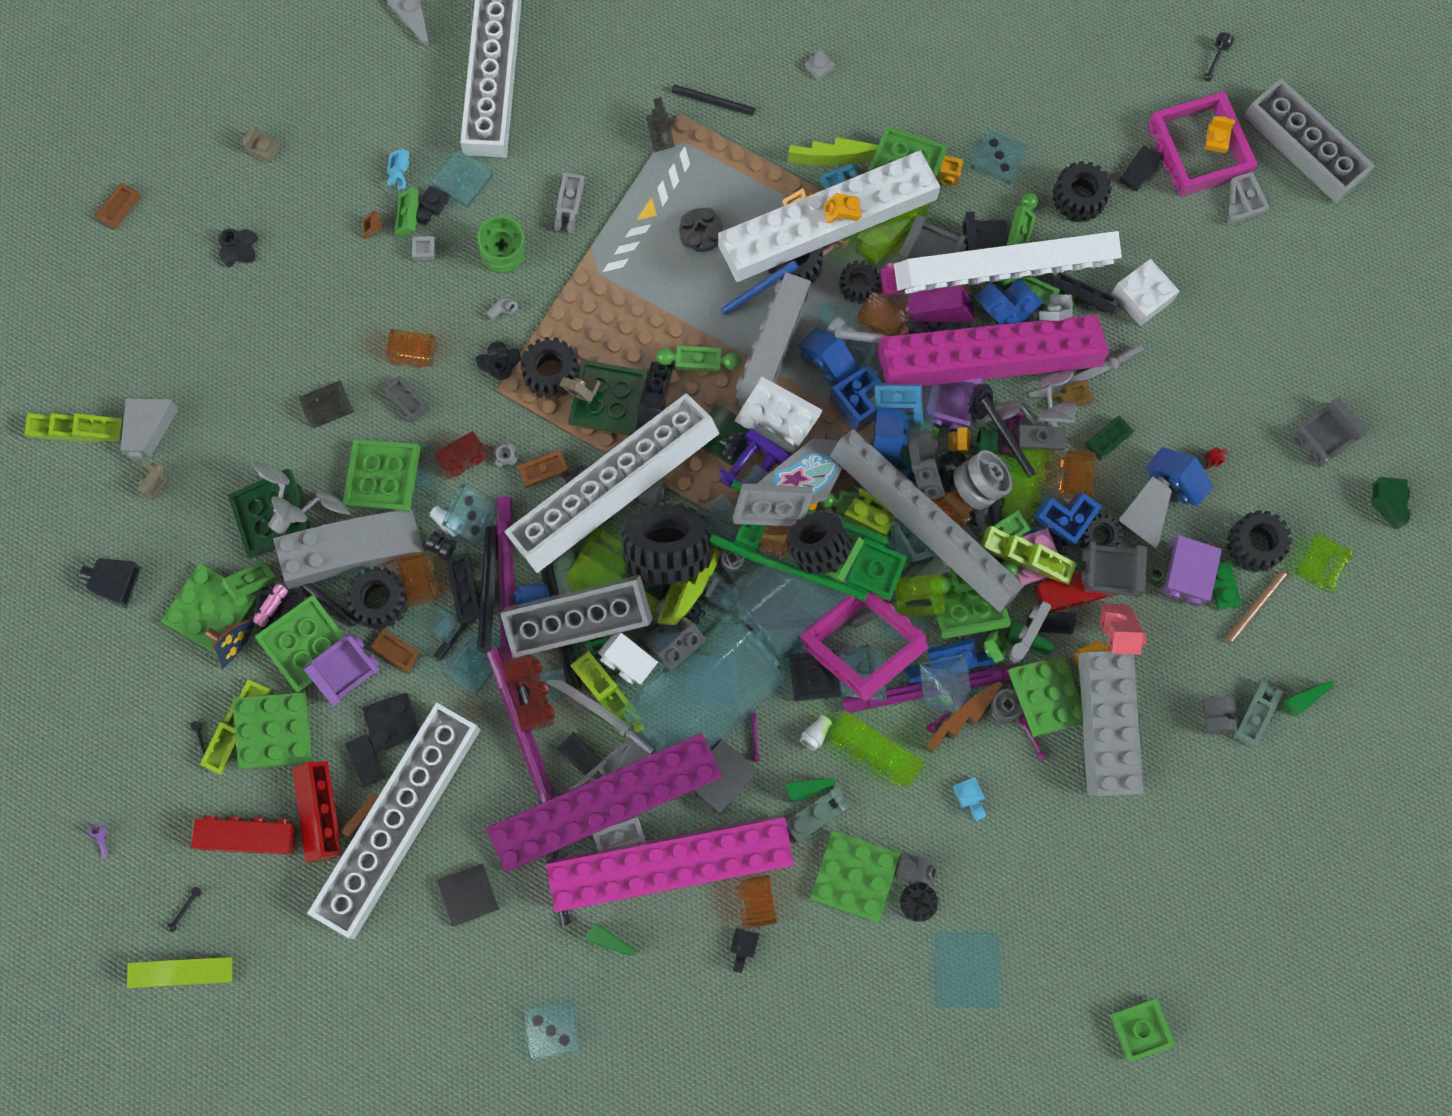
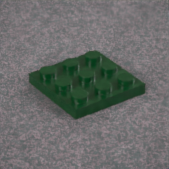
M582 359L578 378L582 380L583 377H589L598 380L601 384L591 402L573 397L568 424L627 436L632 435L637 430L638 406L648 371Z
M289 468L282 470L290 480L288 485L285 484L282 498L300 509L304 508L293 471ZM266 479L228 494L244 549L249 558H254L276 548L273 538L311 528L308 518L305 522H291L284 534L277 533L268 526L275 513L271 499L274 496L278 497L280 487L278 484Z

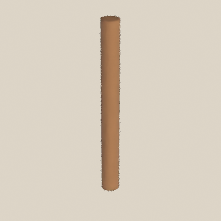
M1280 570L1228 633L1225 639L1229 643L1233 644L1288 576L1286 572Z

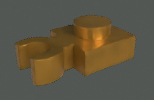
M1085 380L1065 386L1063 388L1064 394L1056 392L1052 395V401L1058 399L1061 403L1075 402L1077 407L1089 404L1094 400Z

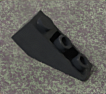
M651 362L638 406L637 426H644L664 410L674 365Z

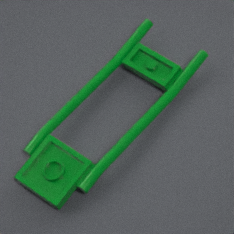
M734 480L731 489L740 492L743 483ZM808 509L807 514L811 515L816 511ZM843 520L841 522L846 532L863 537L864 541L853 562L846 584L820 574L814 575L813 572L807 574L797 566L756 552L766 525L741 524L734 543L714 534L711 535L709 543L747 559L837 590L864 602L868 592L888 601L892 599L907 556L885 548L889 538Z

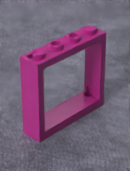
M1225 91L1154 112L1148 122L1150 126L1149 132L1156 140L1157 151L1162 154L1164 167L1170 173L1172 185L1176 187L1180 197L1228 183L1234 177L1254 172L1258 166ZM1213 108L1216 116H1226L1229 119L1235 120L1231 130L1229 146L1238 165L1189 180L1164 122Z
M869 592L865 602L848 595L800 635L804 649L864 701H867L928 649L927 636L922 633L920 627L913 626L904 614H898L888 601L884 602L880 597ZM867 606L905 637L909 643L864 680L821 642L862 608Z

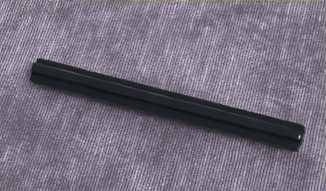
M494 525L485 528L477 638V649L481 653L491 650L498 547L497 527Z
M551 562L541 570L543 583L548 587L549 597L559 595ZM572 644L558 647L566 682L578 690L581 688L580 678L570 666L575 662Z

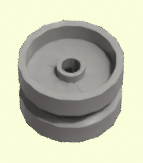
M988 450L978 452L969 461H965L954 470V483L960 496L975 509H986L1012 490V479L1006 465L997 455Z

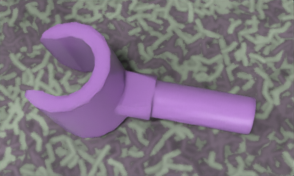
M98 823L100 827L99 832L95 834L94 828L90 826L88 833L97 839L102 856L106 858L109 856L104 839L107 829Z

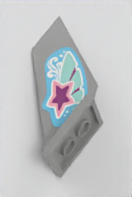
M812 439L757 484L743 483L733 514L734 524L792 526L796 524L798 519L804 518L810 504L827 499L842 470V467L830 457L839 440Z

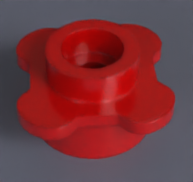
M1219 447L1209 450L1204 456L1208 463L1205 467L1210 469L1213 466L1216 468L1225 462L1227 450H1221Z

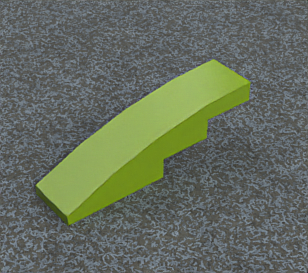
M836 137L834 145L813 141L812 148L790 145L788 163L816 166L855 164L872 160L878 145Z
M27 413L24 436L28 438L65 441H120L122 418L74 413V416L51 413L50 416Z
M993 526L986 528L981 542V546L987 552L1044 577L1064 584H1070L1076 562L1041 544L1034 545L1017 535L1010 536Z
M711 548L710 562L703 572H699L698 576L693 579L690 577L688 581L683 583L680 581L675 582V584L670 586L657 620L658 624L676 625L691 609L714 572L721 555L719 550Z
M589 651L570 665L602 707L626 724L630 723L633 725V729L637 733L639 730L644 732L649 728Z
M247 679L239 698L269 695L271 688L252 679ZM233 704L225 720L220 721L200 763L201 766L219 775L223 774L237 752Z
M232 957L127 963V988L232 982Z

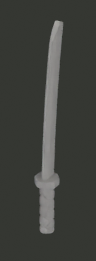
M1139 343L1116 357H1108L1102 367L1091 368L1073 376L1063 385L1053 386L1051 395L1062 391L1065 386L1082 380H1089L1110 369L1116 370L1119 364L1143 352V346ZM1047 387L1029 393L1028 397L1040 399L1047 397Z
M547 680L549 685L583 704L620 730V734L623 737L627 736L649 755L656 751V748L635 732L634 726L630 723L626 724L600 704L561 680Z

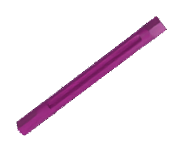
M497 497L500 651L503 653L506 667H515V658L512 656L500 614L506 607L515 605L513 598L515 591L514 545L504 532L513 525L512 497Z
M496 647L486 652L539 800L542 803L556 797L510 672L507 670L500 649Z
M1011 664L878 690L867 701H864L858 695L841 698L843 711L847 714L995 684L998 681L1011 680L1008 670L1014 667Z

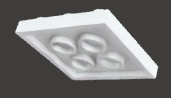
M761 376L739 411L735 422L753 430L760 423L797 449L819 418L822 409Z

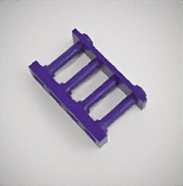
M751 428L744 439L747 442L746 449L730 471L727 472L722 468L719 471L718 477L721 478L720 482L728 488H731L734 480L741 482L736 478L753 453L759 451L765 455L766 460L748 483L757 484L765 477L773 465H781L790 455Z

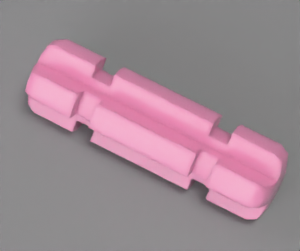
M276 584L272 590L273 594H269L259 609L261 612L257 613L253 618L254 623L260 627H265L269 621L268 617H272L282 602L280 599H284L288 593L284 586Z

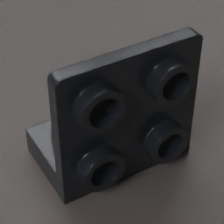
M975 211L965 213L962 222L963 235L966 236L964 243L967 244L965 251L1007 246L1008 237L1005 220L979 221L975 220Z

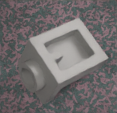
M1050 295V305H1048V309L1039 311V320L1061 321L1072 317V295Z

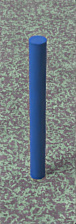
M792 261L721 308L722 313L726 316L778 282L779 279H783L785 273L790 274L799 268L797 263Z

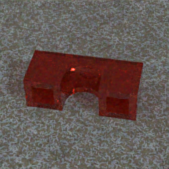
M528 654L504 662L503 667L508 685L513 688L527 686L530 690L528 702L523 706L515 708L521 731L530 733L554 725L553 718L555 717V712L552 704H548L546 695H549V691L545 681L542 682L540 676L542 666L539 659Z

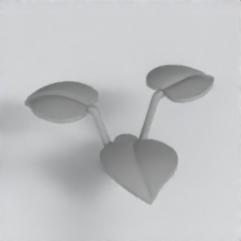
M1073 370L1051 372L1039 378L1037 381L1038 386H1047L1048 409L1038 415L1037 422L1024 406H1019V401L1002 402L994 407L1002 420L1011 418L1019 411H1022L1034 426L1057 427L1056 421L1074 423L1077 404L1075 402H1064L1052 407L1051 396L1052 387L1067 383L1072 378L1074 372ZM988 414L984 416L983 424L987 421H992Z
M250 464L260 476L272 483L278 484L280 487L278 497L274 496L271 499L275 513L268 526L273 531L284 534L291 522H305L307 520L305 512L315 503H321L331 511L347 514L348 516L351 515L338 498L323 491H318L316 493L317 497L302 509L290 504L282 498L285 484L288 485L290 483L289 478L281 470L269 464Z

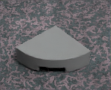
M659 602L654 610L655 613L649 624L650 627L657 623L664 604L663 602Z

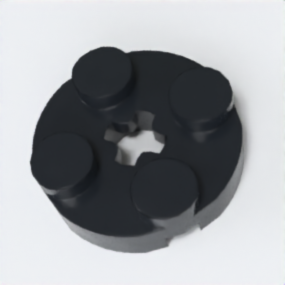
M698 208L689 211L682 216L679 226V234L683 244L688 248L695 249L697 252H707L714 249L718 245V233L723 231L721 219L711 208ZM699 226L706 228L704 234L696 232L695 230L698 229Z

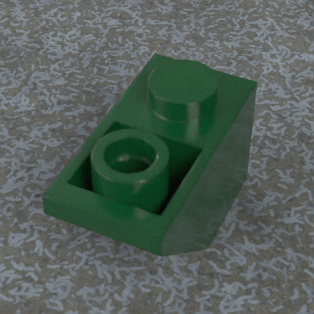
M1379 477L1372 483V506L1394 529H1400L1406 525L1410 519V509H1408L1410 488L1408 487V479Z

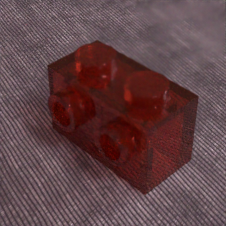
M474 431L469 432L434 453L449 480L461 475L470 467L480 464L488 457Z

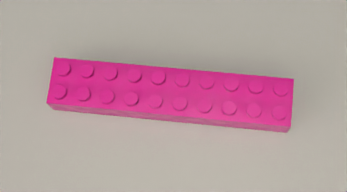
M1098 315L1071 317L1061 321L1042 320L880 337L877 349L884 383L922 384V386L965 382L966 380L980 378L984 380L1102 367L1109 353Z
M783 814L549 859L546 862L554 912L794 866L786 820Z

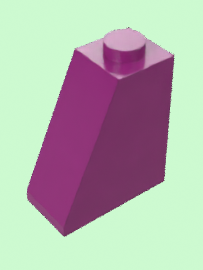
M961 285L909 293V302L906 303L908 315L916 322H974V301Z

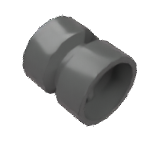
M1011 689L998 692L988 705L991 719L1003 725L1014 721L1023 710L1016 691Z
M1213 697L1203 700L1204 713L1208 715V718L1205 720L1207 734H1229L1238 731L1237 718L1232 715L1236 712L1235 698Z

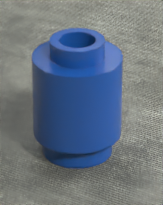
M540 583L518 586L513 593L515 605L549 597L547 585H541Z

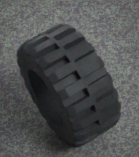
M665 503V505L655 504L650 508L645 507L639 513L635 512L632 514L622 529L625 566L634 576L640 575L645 582L650 583L652 581L659 585H662V583L672 585L679 581L683 583L688 581L690 577L693 579L698 576L699 572H703L710 562V525L700 512L696 513V510L691 507L686 508L684 505H672V503Z

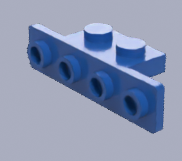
M968 639L927 649L929 662L906 667L904 670L908 680L912 683L923 682L933 677H944L954 672H965L979 666H990L995 662L992 657L989 658L985 651L976 654L974 640Z

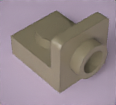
M252 126L250 131L245 133L242 142L249 154L268 163L272 161L281 146L278 141L261 134L255 126Z
M563 377L560 386L574 397L591 402L601 383L589 377H583L582 380L576 377L573 380Z
M143 461L141 465L149 471V474L141 479L137 490L152 501L168 478L162 473L164 469L154 462L150 465Z

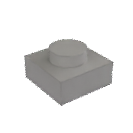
M819 51L805 63V68L820 81L835 69V64L822 51Z
M434 236L412 237L413 261L435 260L436 240Z

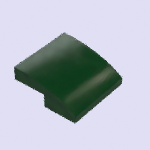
M716 404L709 415L712 417L719 434L701 448L709 454L713 453L727 465L733 466L746 447L747 442L744 439L750 429L735 422L736 414ZM741 433L743 434V442L738 447L740 453L738 456L734 455L733 459L729 461L722 456L725 447L719 445L718 441L721 436L729 439L730 434Z

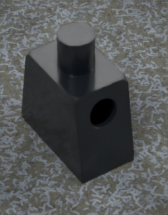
M99 558L96 560L94 568L83 566L80 570L79 578L88 581L87 590L127 609L141 567L132 561Z

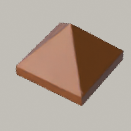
M374 210L363 218L364 239L383 229L377 211Z

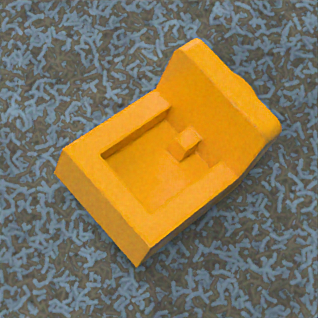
M945 156L938 172L937 181L945 186H957L964 159Z
M835 193L824 203L827 223H833L837 218L858 221L862 217L859 197Z

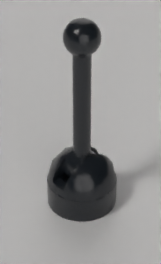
M1225 32L1218 34L1215 42L1218 52L1209 72L1204 75L1206 81L1212 80V73L1222 51H1227L1234 42L1232 35Z

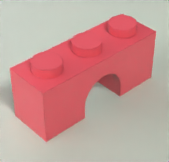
M1102 603L1099 626L1103 634H1109L1108 645L1111 652L1141 655V648L1146 644V633L1143 632L1136 613L1127 604Z

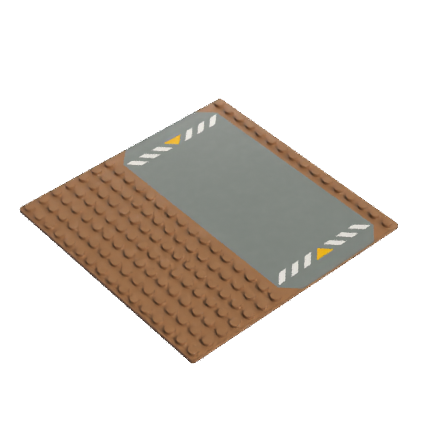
M678 115L520 353L519 362L512 367L509 377L504 379L499 385V393L607 454L629 436L569 425L568 419L574 397L570 393L567 395L562 393L558 399L555 396H551V399H546L545 395L540 398L536 395V392L532 393L525 384L520 364L521 359H524L522 355L524 350L529 351L528 345H535V340L537 339L545 341L544 337H549L550 340H553L555 337L559 338L560 343L564 340L567 342L568 347L571 346L573 348L579 370L583 359L648 372L651 362H658L656 354L662 348H669L673 353L677 352V345L722 348L721 356H725L730 352L737 353L740 356L741 364L737 369L729 370L724 365H721L720 372L676 370V362L670 364L674 366L664 410L687 393L708 414L718 404L738 415L741 408L738 407V398H736L738 389L736 387L740 376H744L745 363L748 356L751 357L754 340L760 335L762 320L764 317L767 318L769 312L767 311L771 298L774 299L777 282L725 316L721 311L723 306L762 282L771 274L766 270L736 282L718 245L710 251L697 252L695 249L688 248L683 244L679 234L681 218L693 209L711 208L721 219L724 231L783 207L782 200L802 188L810 189L815 193L822 190L687 117ZM879 223L841 239L846 241L850 238L847 247L844 249L837 247L823 256L820 275L810 285L807 304L776 381V385L822 409L819 418L797 450L812 439H824L825 433L827 439L839 440L853 430L830 401L831 390L835 384L830 385L823 378L824 373L822 369L813 363H807L800 354L802 352L798 344L816 327L826 331L830 324L838 317L845 321V326L852 327L857 332L872 334L880 332L888 336L908 335L909 329L905 326L906 321L916 322L907 313L906 303L909 302V294L887 296L882 294L880 269L887 268L886 264L901 262L898 258L907 238V235L884 223ZM699 226L695 231L704 234L706 228ZM828 244V245H826V246H824V247H821V249H824V248L828 247V246L831 245V244ZM802 255L786 263L789 264L795 261L799 266L807 262V260ZM855 260H858V264H861V260H865V265H868L869 262L872 263V268L876 267L877 273L880 274L877 294L875 293L873 299L869 298V302L865 303L862 300L861 304H858V300H854V303L850 302L851 298L845 299L844 293L841 294V287H839L843 268H847V264L850 262L853 265ZM856 275L851 279V283L855 288L862 289L868 285V280L864 276ZM966 284L961 286L969 293L973 285ZM851 340L846 347L859 368L862 369L869 365L882 383H884L877 355L878 348H875L871 342ZM549 360L542 363L537 372L543 376H553L560 372L563 365L558 361ZM874 396V397L870 398L869 400H870V402L875 406V396ZM875 420L857 432L871 446L874 437ZM700 448L662 477L663 484L667 485V489L737 529L740 528L741 524H734L733 514L740 492L723 485L720 482L721 478L718 477L719 471L722 468L729 472L733 466L727 465L713 453L709 454ZM759 451L754 452L736 478L744 484H748L766 460L765 455ZM773 465L771 469L768 471V473L765 475V477L774 469H776L779 465ZM842 468L831 493L837 498L840 490L851 492L857 481ZM817 504L814 511H818L820 513L822 511H827L828 514L831 512L835 514L836 507L833 506L831 509L825 510L820 508ZM766 525L760 542L794 560L786 545L787 533L791 532L790 527Z

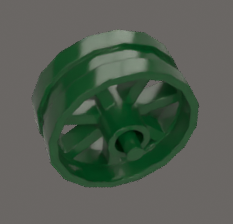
M979 428L975 444H970V448L974 449V455L983 450H988L997 455V452H1002V448H998V429Z

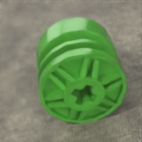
M494 216L486 220L480 226L477 234L480 258L484 265L491 271L498 273H509L517 269L525 257L524 235L519 223L506 216Z

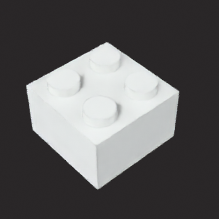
M1149 259L1117 283L1112 296L1119 299L1120 305L1141 326L1171 304L1180 291L1159 267Z
M620 632L612 634L598 652L602 656L600 661L610 669L614 670L617 668L620 670L618 675L632 685L634 682L641 685L658 663Z

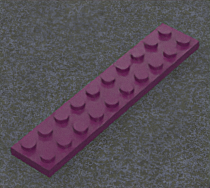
M700 732L490 825L485 830L505 872H508L720 779L723 775L703 732Z

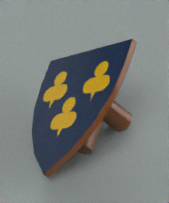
M253 619L238 624L232 623L221 634L213 628L207 630L206 636L214 641L212 647L221 669H224L246 644L255 626Z

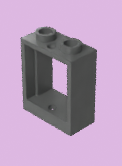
M684 616L676 625L656 623L638 639L650 656L671 671L707 640L697 626Z

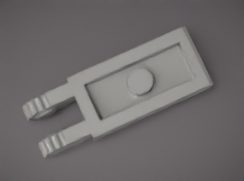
M563 173L556 206L555 231H560L562 217L567 216L570 217L567 225L568 233L574 232L586 180L584 175Z
M1043 601L1040 606H1034L1029 615V618L1032 619L1029 627L1024 625L1018 638L1022 639L1021 642L1015 644L1009 653L1010 655H1008L1012 663L1020 662L1024 655H1026L1051 608L1050 604Z

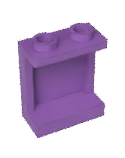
M982 378L966 380L965 382L933 385L923 421L937 428L941 426L949 428L951 432H958V428L967 427L969 429L972 416L969 413V395L973 394L974 387L981 384Z
M1180 535L1171 539L1168 549L1172 550L1166 582L1160 587L1159 592L1165 593L1166 597L1171 599L1181 598L1187 600V603L1193 606H1201L1211 601L1222 549Z
M348 632L303 666L304 671L333 707L341 701L344 695L373 673L379 672L376 667L379 662L372 653L367 655L362 647L365 645L357 634L352 637Z

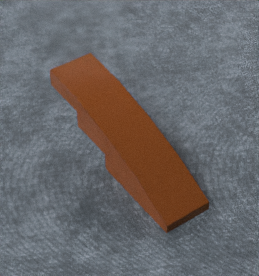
M998 681L962 705L939 728L925 748L933 753L945 734L954 739L966 721L974 726L1002 686V683Z

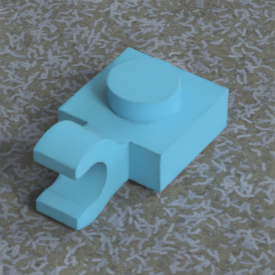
M403 148L390 153L387 174L390 175L387 184L392 186L397 182L398 191L406 187L403 173L407 171L409 166V151Z
M973 777L954 785L952 788L962 809L969 806L975 821L985 818L986 813L979 803L985 797L976 778Z

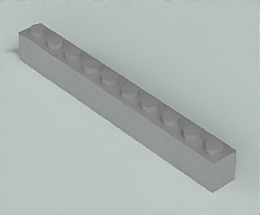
M853 429L839 439L830 457L999 613L1017 596L1024 585Z

